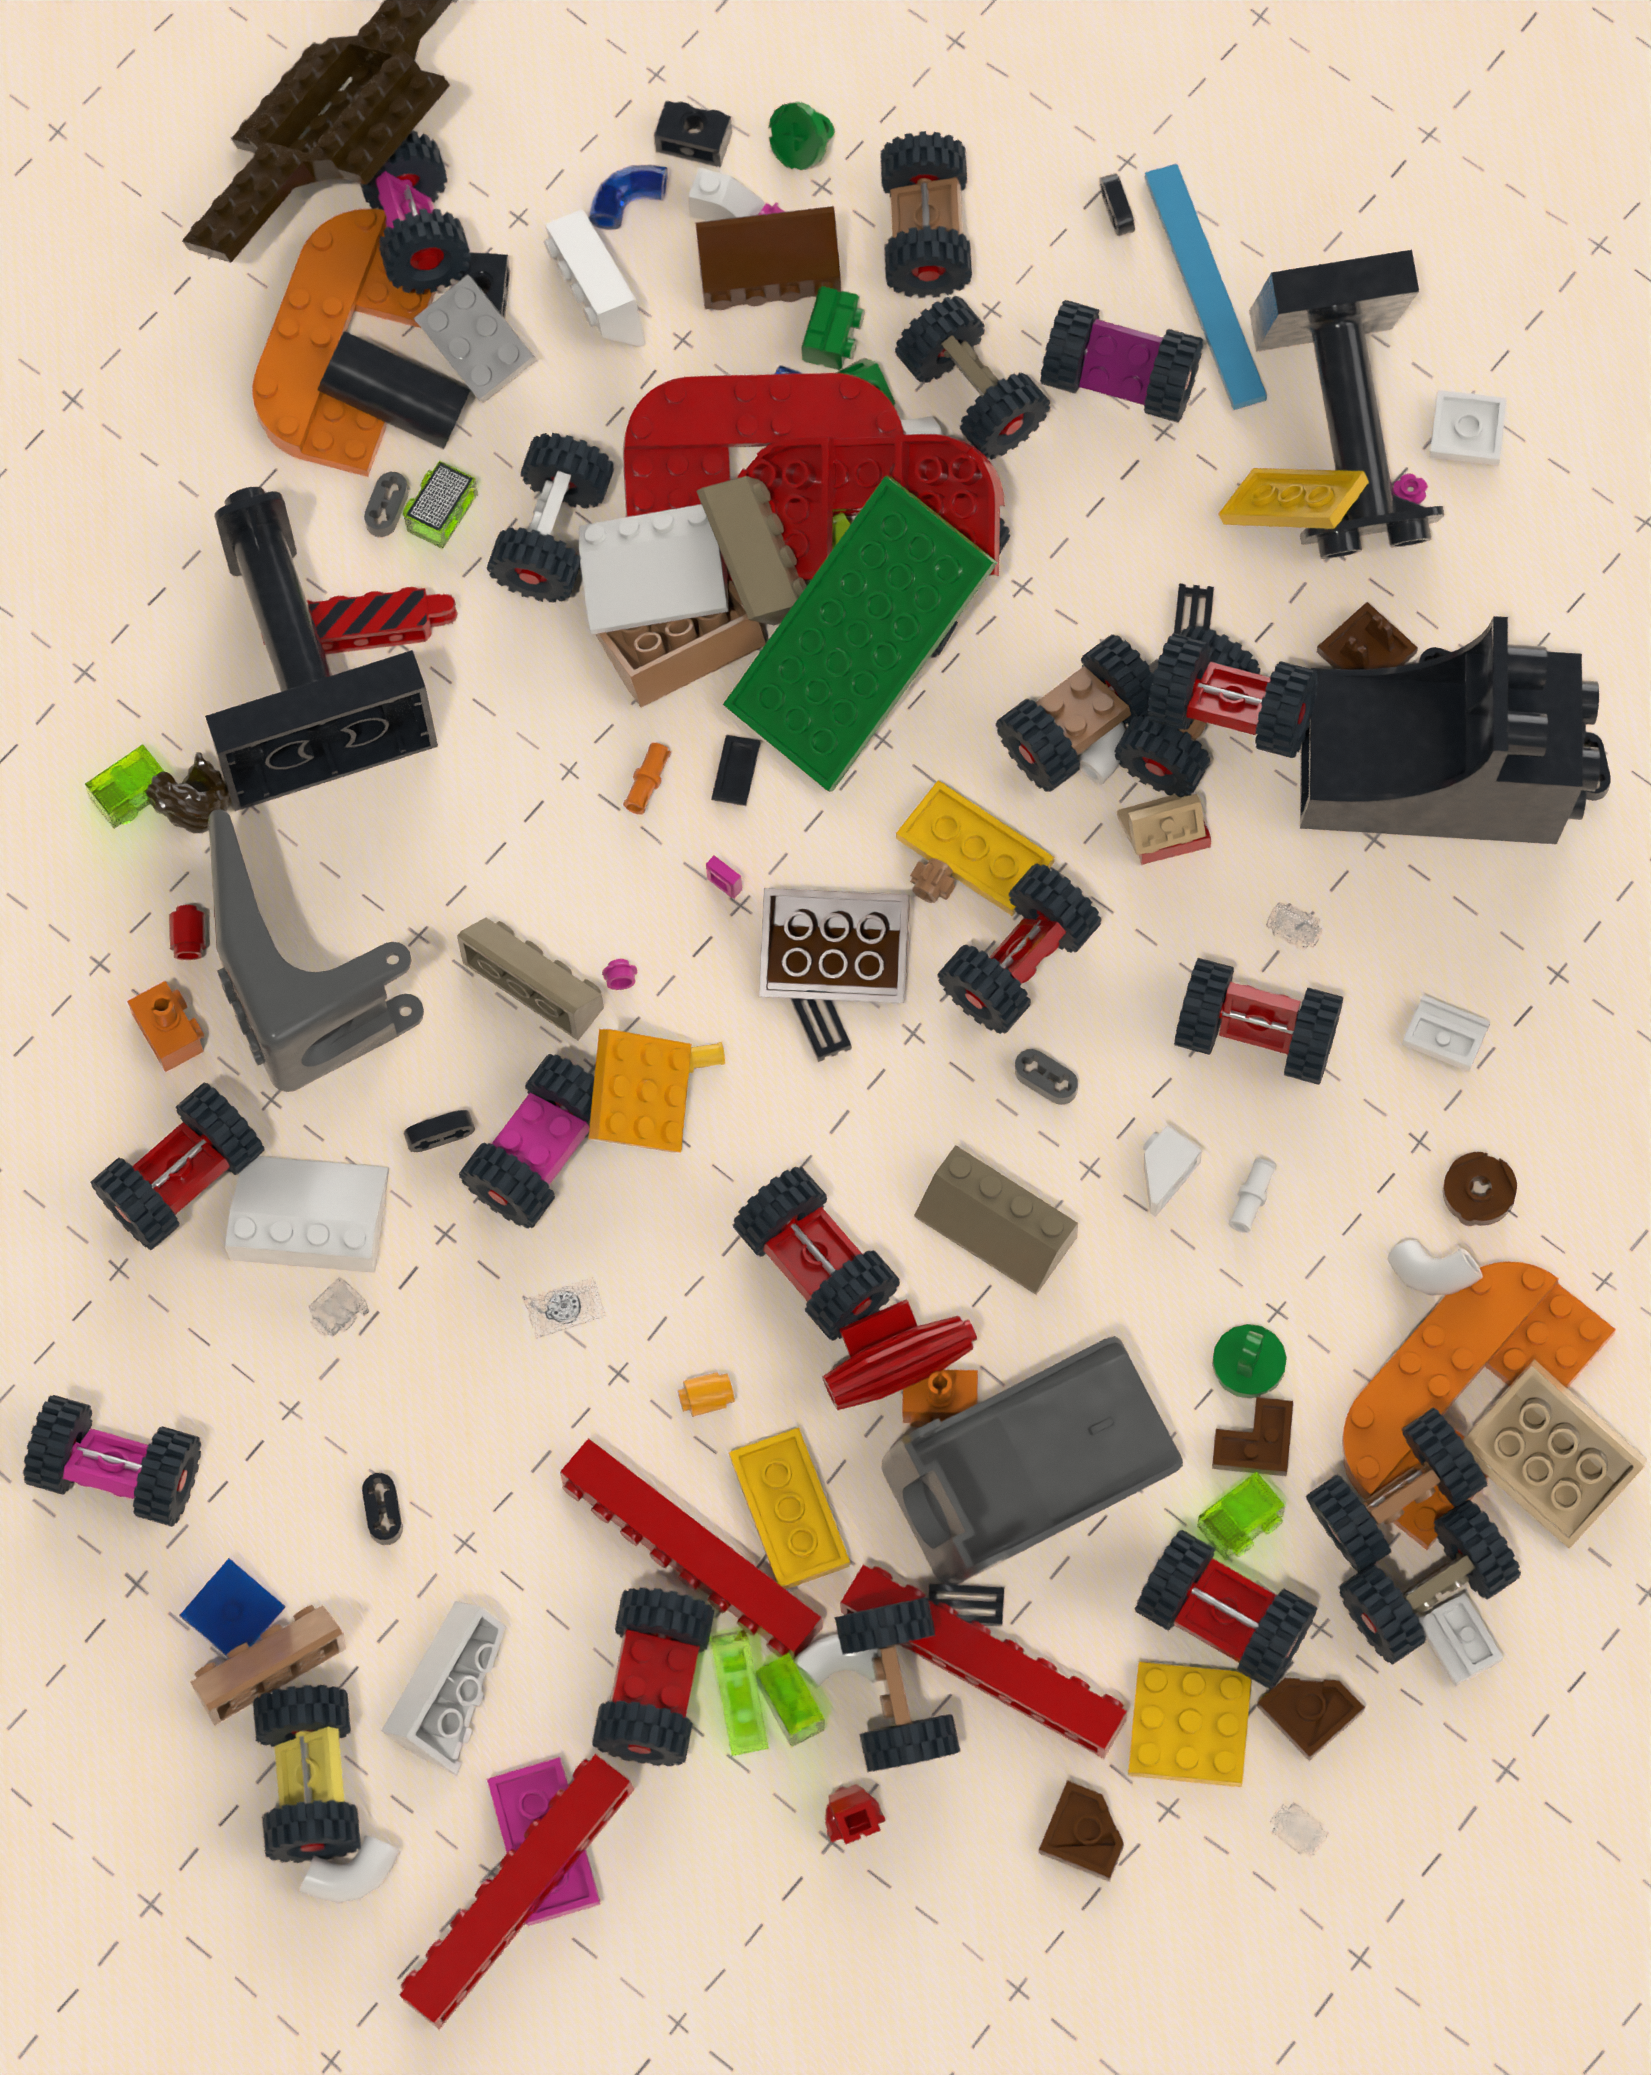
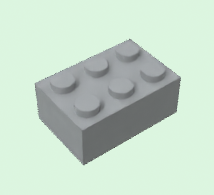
M466 275L414 318L482 403H485L537 360L469 275Z

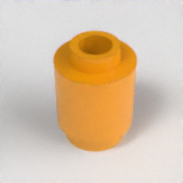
M718 1372L685 1380L683 1381L684 1388L678 1390L683 1412L690 1410L692 1417L725 1409L727 1404L735 1402L733 1389L727 1373L719 1375Z

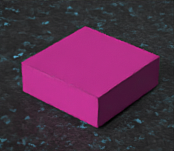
M713 855L706 863L707 880L729 897L735 899L743 890L741 875Z

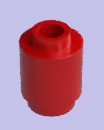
M194 905L178 906L176 911L169 914L170 950L174 952L175 959H199L203 956L202 950L206 948L205 913L199 911Z

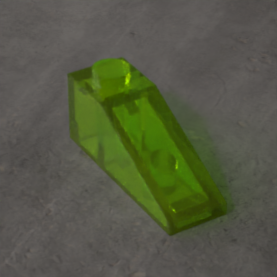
M745 1630L710 1636L709 1649L731 1756L769 1749L748 1635Z

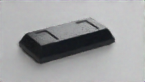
M731 735L725 736L711 800L747 806L761 741Z

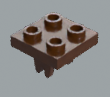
M1366 602L1317 646L1316 653L1334 669H1379L1404 666L1417 654L1418 647L1373 606Z

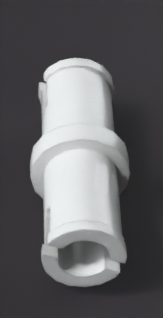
M1261 1158L1254 1160L1245 1185L1240 1186L1237 1193L1239 1200L1228 1222L1232 1229L1241 1233H1249L1251 1231V1226L1259 1207L1263 1206L1267 1200L1265 1192L1276 1170V1166L1272 1162Z

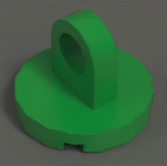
M801 101L782 104L774 110L769 119L768 128H771L772 134L769 137V142L776 158L785 167L790 169L796 168L798 171L812 168L820 163L826 153L828 142L835 134L832 122L825 115L816 112L810 105Z
M1245 1324L1233 1327L1220 1337L1214 1347L1212 1367L1224 1390L1237 1397L1252 1399L1261 1397V1395L1267 1392L1270 1393L1277 1388L1285 1374L1287 1357L1282 1342L1273 1332L1262 1326Z

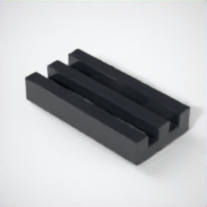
M1179 583L1174 625L1175 634L1180 635L1185 596L1192 597L1189 626H1192L1194 629L1196 628L1199 598H1206L1203 628L1205 631H1208L1211 622L1214 587L1207 586V589H1201L1200 585H1193V588L1186 587V584Z
M807 990V991H805V992H819V991ZM790 998L818 1062L825 1060L827 1056H836L842 1050L846 1052L852 1049L851 1042L832 1000L822 1001L840 1039V1042L835 1044L815 999H806L827 1047L821 1048L801 1003L805 999Z
M929 1583L928 1601L935 1605L942 1602L953 1609L996 1611L995 1616L958 1615L957 1617L968 1623L977 1621L985 1626L1002 1627L1004 1587L952 1586ZM936 1594L996 1597V1602L936 1599Z

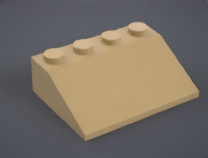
M1533 1360L1463 1439L1464 1445L1474 1456L1473 1458L1480 1466L1481 1471L1569 1549L1641 1472L1647 1462L1645 1457L1536 1360Z

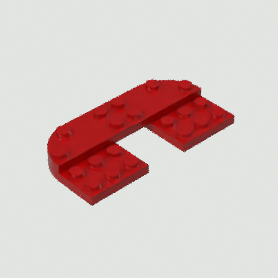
M842 373L687 376L666 381L649 391L639 401L629 418L624 434L623 472L626 517L701 505L697 490L730 481L729 447H763L792 438L895 437V435H904L901 420L893 404L878 388L863 379ZM861 510L833 511V516L843 513L845 516H857Z
M939 434L895 435V437L840 439L830 437L785 439L772 443L757 452L758 456L746 469L742 468L737 477L738 479L747 476L757 479L766 485L771 497L768 503L772 513L779 517L783 525L784 532L781 535L785 544L794 552L797 564L794 565L799 578L801 577L804 581L812 580L832 551L833 511L861 510L885 476H891L998 562L989 576H999L1000 506H1005L1003 487L995 468L986 456L964 441ZM728 570V578L731 582H733Z

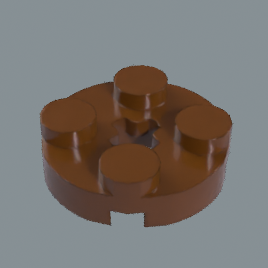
M1484 1152L1467 1153L1457 1158L1445 1175L1442 1190L1443 1199L1449 1211L1463 1225H1491L1502 1220L1512 1210L1517 1192L1516 1176L1507 1162L1500 1158L1497 1160ZM1479 1181L1482 1186H1489L1490 1189L1486 1191L1485 1196L1479 1197L1478 1194L1471 1192L1474 1188L1473 1182Z

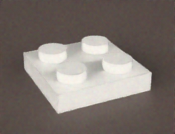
M1437 390L1429 458L1499 466L1507 397Z

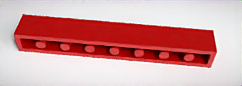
M589 1438L560 1471L561 1480L564 1484L562 1489L576 1501H580L583 1498L593 1506L591 1511L596 1517L606 1524L612 1521L621 1528L620 1534L627 1541L635 1546L641 1543L651 1551L649 1556L658 1565L665 1569L669 1565L680 1573L678 1578L684 1585L693 1591L699 1588L709 1596L708 1602L715 1609L723 1614L727 1610L738 1618L737 1624L751 1636L758 1633L768 1641L766 1644L767 1648L779 1658L784 1659L787 1656L794 1660L822 1630L823 1622L821 1616Z
M862 1565L840 1602L841 1613L844 1615L925 1598L926 1595L920 1589L910 1584H906L903 1587L892 1581L893 1576L880 1567L874 1566L871 1569ZM929 1601L936 1635L898 1644L1105 1759L1126 1722L1127 1711L1123 1709V1703L1108 1694H1104L1103 1697L1089 1690L1091 1687L1084 1680L1076 1676H1071L1070 1678L1056 1672L1057 1667L1044 1658L1038 1657L1037 1660H1034L1023 1653L1024 1649L1019 1644L1009 1639H1005L1003 1642L990 1635L991 1630L977 1621L968 1623L957 1617L959 1613L945 1603L939 1602L938 1605H935Z
M597 1754L590 1761L584 1759L577 1766L572 1775L574 1780L566 1790L560 1789L555 1793L548 1804L550 1810L541 1821L537 1818L529 1825L523 1835L526 1838L517 1850L513 1848L507 1852L499 1864L501 1870L491 1881L488 1878L480 1885L474 1895L477 1899L468 1910L462 1909L454 1917L450 1924L452 1928L450 1933L443 1941L438 1939L431 1945L425 1955V1958L428 1960L419 1971L412 1970L401 1983L400 1988L403 1989L399 1994L401 1999L438 2030L447 2022L524 1927L533 1913L542 1905L552 1890L563 1879L564 1875L576 1863L580 1855L589 1847L635 1790L630 1780Z

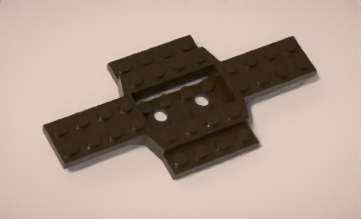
M384 0L372 18L359 29L356 36L327 38L322 44L313 42L307 47L297 62L282 75L279 83L261 100L256 110L248 119L241 123L238 131L232 136L231 140L238 149L252 152L254 156L234 176L233 181L222 194L214 199L211 207L200 220L192 225L188 234L182 239L186 248L199 254L232 263L294 188L322 180L347 179L367 185L450 87V84L443 75L421 70L415 60L421 38L454 0ZM351 77L352 80H351V82L346 86V88H345L344 90H340V89L342 88V86H343V85L348 81V79ZM330 102L331 105L329 106V108L323 114L319 115V113ZM309 126L311 129L302 139H298Z

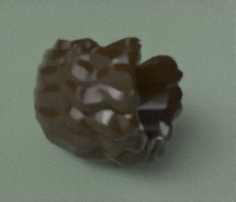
M196 752L194 764L188 769V775L183 779L182 783L178 784L170 773L162 771L151 778L152 784L148 785L146 790L149 803L155 812L163 814L174 826L184 828L191 833L203 834L209 831L208 817L211 812L220 809L227 812L230 801L229 791L220 771L215 770L214 765L206 761L201 752Z

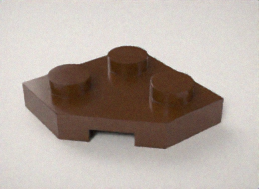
M1284 1678L1257 1702V1707L1308 1761L1315 1757L1365 1711V1707L1339 1680L1304 1681L1300 1680L1301 1678Z
M1067 1780L1038 1853L1110 1882L1124 1848L1122 1837L1110 1815L1103 1794Z

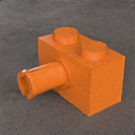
M166 981L127 1001L135 1021L165 1072L204 1052L200 1039L205 1037L202 1029L195 1018L188 1020L183 1012L184 1009L188 1008L184 998L178 989L171 991Z
M942 1370L939 1373L931 1374L929 1378L903 1389V1423H910V1426L920 1428L936 1419L942 1422L978 1404V1370Z

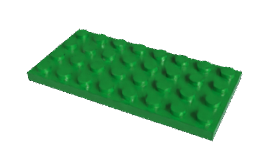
M885 476L723 705L825 790L833 792L998 562L891 476Z

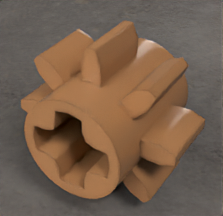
M931 858L926 865L918 861L910 874L912 877L910 882L915 884L912 891L920 899L929 903H935L939 896L947 900L955 887L953 884L955 879L951 877L953 870L946 863L935 858Z

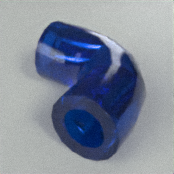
M652 164L630 165L610 174L599 185L592 200L588 216L591 224L600 229L616 230L621 227L625 208L631 201L644 198L663 201L667 187L668 167Z

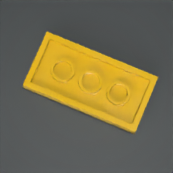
M1252 468L1218 515L1223 525L1334 529L1341 522L1352 504L1358 499L1369 481L1364 471Z
M939 780L896 832V839L928 861L931 858H935L946 863L953 870L952 877L1011 916L1015 914L1016 911L1014 909L1016 906L1010 903V897L1008 896L1010 890L1032 865H1046L1050 869L1054 864V856Z
M799 1427L729 1452V1458L776 1583L784 1589H789L851 1566Z

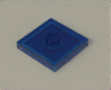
M228 1558L180 1613L179 1617L229 1659L227 1654L236 1647L245 1643L249 1647L253 1646L260 1638V1635L266 1631L286 1606Z

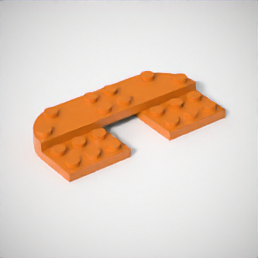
M357 209L341 213L321 224L309 236L298 257L258 363L252 385L253 402L258 421L266 432L268 439L276 447L295 458L366 477L370 474L388 423L328 396L317 389L343 332L347 331L354 311L421 328L414 318L432 304L436 292L431 293L430 289H424L423 294H416L415 289H412L410 293L403 292L402 286L397 289L393 286L392 281L389 282L379 250L380 237H385L383 231L387 227L385 210Z
M1498 1262L1480 1267L1483 1278L1454 1294L1446 1295L1354 1400L1345 1420L1341 1443L1343 1465L1350 1482L1360 1496L1366 1500L1416 1464H1421L1414 1456L1413 1450L1408 1446L1402 1434V1429L1431 1408L1437 1409L1443 1415L1484 1367L1510 1386L1533 1360H1536L1561 1384L1568 1388L1611 1339L1616 1329L1558 1284L1559 1278L1543 1268L1522 1262ZM1454 1428L1456 1434L1463 1440L1465 1436ZM1483 1473L1486 1478L1485 1480L1488 1481L1489 1477L1485 1473ZM1437 1485L1433 1487L1435 1493L1420 1503H1416L1415 1500L1402 1508L1405 1513L1399 1519L1392 1522L1426 1550L1432 1546L1437 1540V1536H1439L1434 1531V1521L1454 1508L1453 1504L1439 1491Z

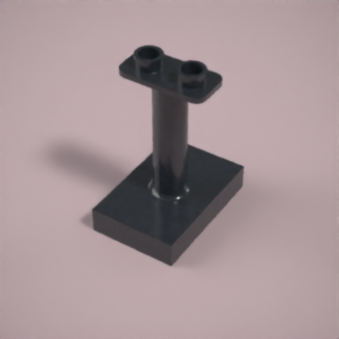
M1412 249L1271 272L1249 310L1256 352L1313 343L1335 470L1364 471L1369 481L1358 499L1352 504L1341 522L1334 529L1306 528L1300 534L1301 544L1318 543L1321 559L1338 558L1359 553L1362 551L1360 536L1387 532L1390 547H1404L1430 541L1432 538L1429 524L1436 523L1444 517L1443 506L1424 507L1393 495L1365 336L1368 333L1392 330L1419 293Z
M246 487L230 494L224 502L225 506L219 508L214 513L216 526L230 574L242 576L281 690V692L205 716L234 811L236 812L438 747L426 686L413 650L332 675L293 562L297 550L282 494L277 491L265 492L261 487Z

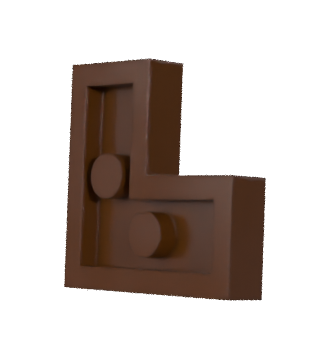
M1256 1397L1253 1433L1216 1429L1212 1469L1287 1476L1294 1401Z

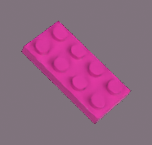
M560 1757L487 1779L506 1853L513 1848L517 1850L526 1839L523 1835L529 1825L537 1818L541 1821L550 1810L548 1804L555 1793L560 1789L566 1790L569 1787ZM586 1850L580 1855L576 1863L564 1875L563 1879L552 1890L537 1911L525 1923L527 1927L601 1905Z

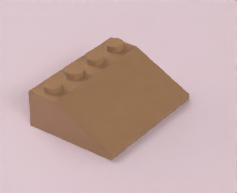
M728 577L729 612L595 634L624 685L640 707L654 702L765 646L766 643L759 622L748 619L736 587Z
M310 1605L300 1610L293 1616L295 1621L282 1628L280 1624H277L264 1631L260 1635L262 1640L255 1645L249 1647L247 1643L242 1644L227 1654L229 1660L217 1667L214 1662L209 1663L194 1673L196 1679L190 1683L214 1726L253 1704L256 1697H261L260 1694L265 1692L272 1693V1690L279 1689L346 1650L342 1630L323 1605L317 1609Z

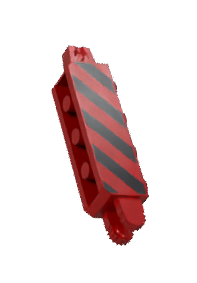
M404 587L397 592L389 593L371 591L363 596L349 598L346 596H334L329 600L317 602L307 600L325 655L426 642L432 635L431 627L453 624L458 615L455 607L456 602L452 595H448V593H443V595H427L425 588L418 589L416 587Z

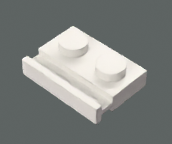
M1422 995L1404 1035L1402 1045L1470 1072L1486 1032L1489 1029L1490 1021Z
M1465 1593L1432 1610L1426 1616L1418 1618L1420 1621L1418 1623L1425 1632L1423 1634L1455 1687L1460 1685L1461 1682L1471 1679L1503 1661V1655Z

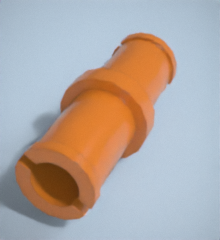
M651 743L649 745V750L641 767L637 768L633 774L634 783L623 803V806L628 811L639 815L645 813L646 806L654 789L659 788L662 779L660 775L667 759L671 755V751H668L666 746L660 743Z

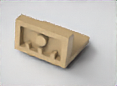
M1174 794L1117 811L1118 820L1136 855L1153 853L1162 848L1180 843H1189L1194 839L1206 836L1201 801L1197 794L1185 795L1184 797H1178Z

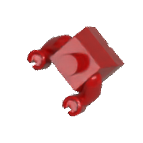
M857 1784L848 1788L839 1787L835 1793L828 1795L829 1804L826 1806L825 1825L827 1835L832 1843L842 1839L845 1845L861 1839L860 1835L862 1834L867 1837L881 1831L879 1823L885 1822V1817L878 1801L865 1791L864 1788Z

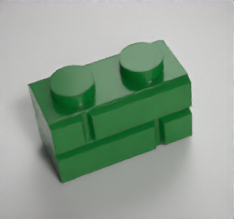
M824 286L819 287L801 346L802 360L804 362L819 366L822 364L824 367L841 370L845 358L852 359L856 339L852 338L854 328L861 329L865 309L860 308V296L846 291L839 292L837 289Z

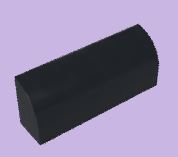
M346 331L343 332L317 389L328 396L442 449H445L471 392L470 389Z

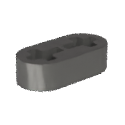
M387 472L379 477L364 513L366 528L375 537L389 536L394 532L408 499L409 491L406 479L398 472ZM393 484H397L399 491L394 490L390 500H388L386 488L389 489ZM383 509H386L387 521L382 520L380 525H376L374 518H379Z
M1027 1049L1017 1056L1015 1060V1075L1022 1084L1058 1105L1068 1104L1075 1099L1078 1093V1079L1071 1070L1035 1049ZM1033 1061L1038 1063L1037 1070L1040 1073L1034 1070L1029 1074L1025 1073L1024 1063L1028 1065L1032 1064ZM1049 1079L1059 1084L1064 1080L1068 1081L1069 1091L1062 1089L1059 1093L1056 1092L1055 1083Z

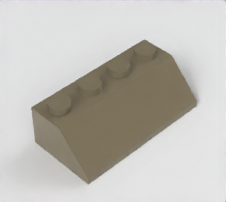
M745 476L697 490L748 619L774 626L780 624L807 587V584L797 574L794 566L797 564L795 554L783 540L781 533L784 532V528L779 517L772 513L768 503L771 497L766 485L757 479Z
M485 917L461 930L457 935L464 965L577 1041H579L604 1009L602 992L598 986L587 979H584L582 982L573 976L571 969L559 960L552 962L543 956V951L533 942L527 940L524 943L514 936V931L503 922L498 921L494 923Z
M957 1145L954 1146L935 1172L914 1214L915 1218L1035 1295L1038 1294L1078 1235V1222Z

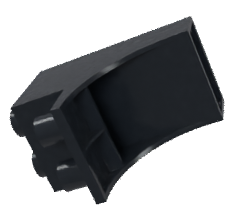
M1493 616L1488 627L1475 640L1458 650L1431 660L1379 669L1311 668L1318 673V687L1316 689V700L1313 704V714L1310 717V725L1308 730H1306L1304 742L1301 743L1300 829L1557 844L1568 819H1583L1586 806V791H1596L1600 773V752L1597 747H1584L1586 724L1594 725L1598 716L1599 684L1597 681L1582 680L1581 653L1549 652L1545 646L1508 644V617Z

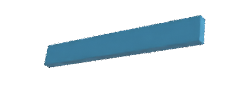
M1178 164L1145 172L1144 179L1233 411L1266 401L1267 394Z

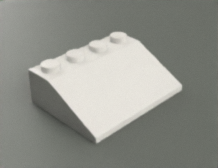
M702 504L579 525V556L581 558L582 579L591 635L729 612L727 565Z
M258 1156L238 1176L229 1211L225 1248L229 1259L232 1261L375 1273L389 1168Z

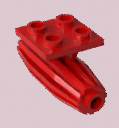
M905 1299L840 1328L839 1331L850 1358L822 1376V1379L837 1411L873 1402L929 1378L935 1372H941L973 1350L972 1342L977 1340V1335L969 1319L962 1321L960 1316L918 1326L910 1304Z

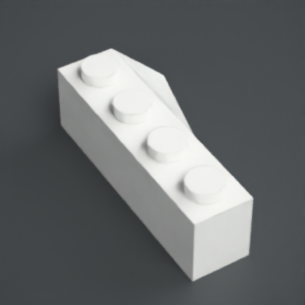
M583 208L545 224L548 238L544 240V245L551 259H558L557 267L564 282L570 280V290L576 303L584 304L583 312L590 327L596 326L602 337L637 347L646 345L636 299Z
M455 1601L381 1732L411 1753L454 1775H458L462 1763L458 1761L463 1743L468 1744L472 1729L468 1727L475 1706L480 1707L484 1695L481 1692V1687L486 1673H491L506 1625L481 1606Z

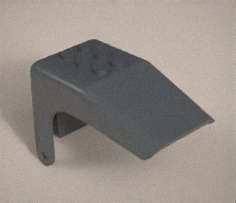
M221 809L212 811L208 817L216 949L223 967L217 970L225 996L229 1004H232L239 1027L250 1045L249 1048L257 1066L264 1065L272 1084L278 1090L284 1092L296 1091L419 1025L424 1015L423 1005L419 998L412 994H401L386 1001L387 994L384 986L407 973L411 967L410 951L400 942L384 943L334 969L321 972L305 971L294 967L284 960L277 951L259 912L231 817ZM395 955L399 958V961L396 964H389L387 959ZM409 1007L412 1011L410 1015L403 1016L400 1014L401 1009Z
M1116 1336L1093 1344L942 1422L936 1419L901 1438L885 1454L882 1459L881 1468L934 1575L945 1585L953 1586L994 1567L1174 1474L1183 1467V1458L1159 1415L1123 1342Z

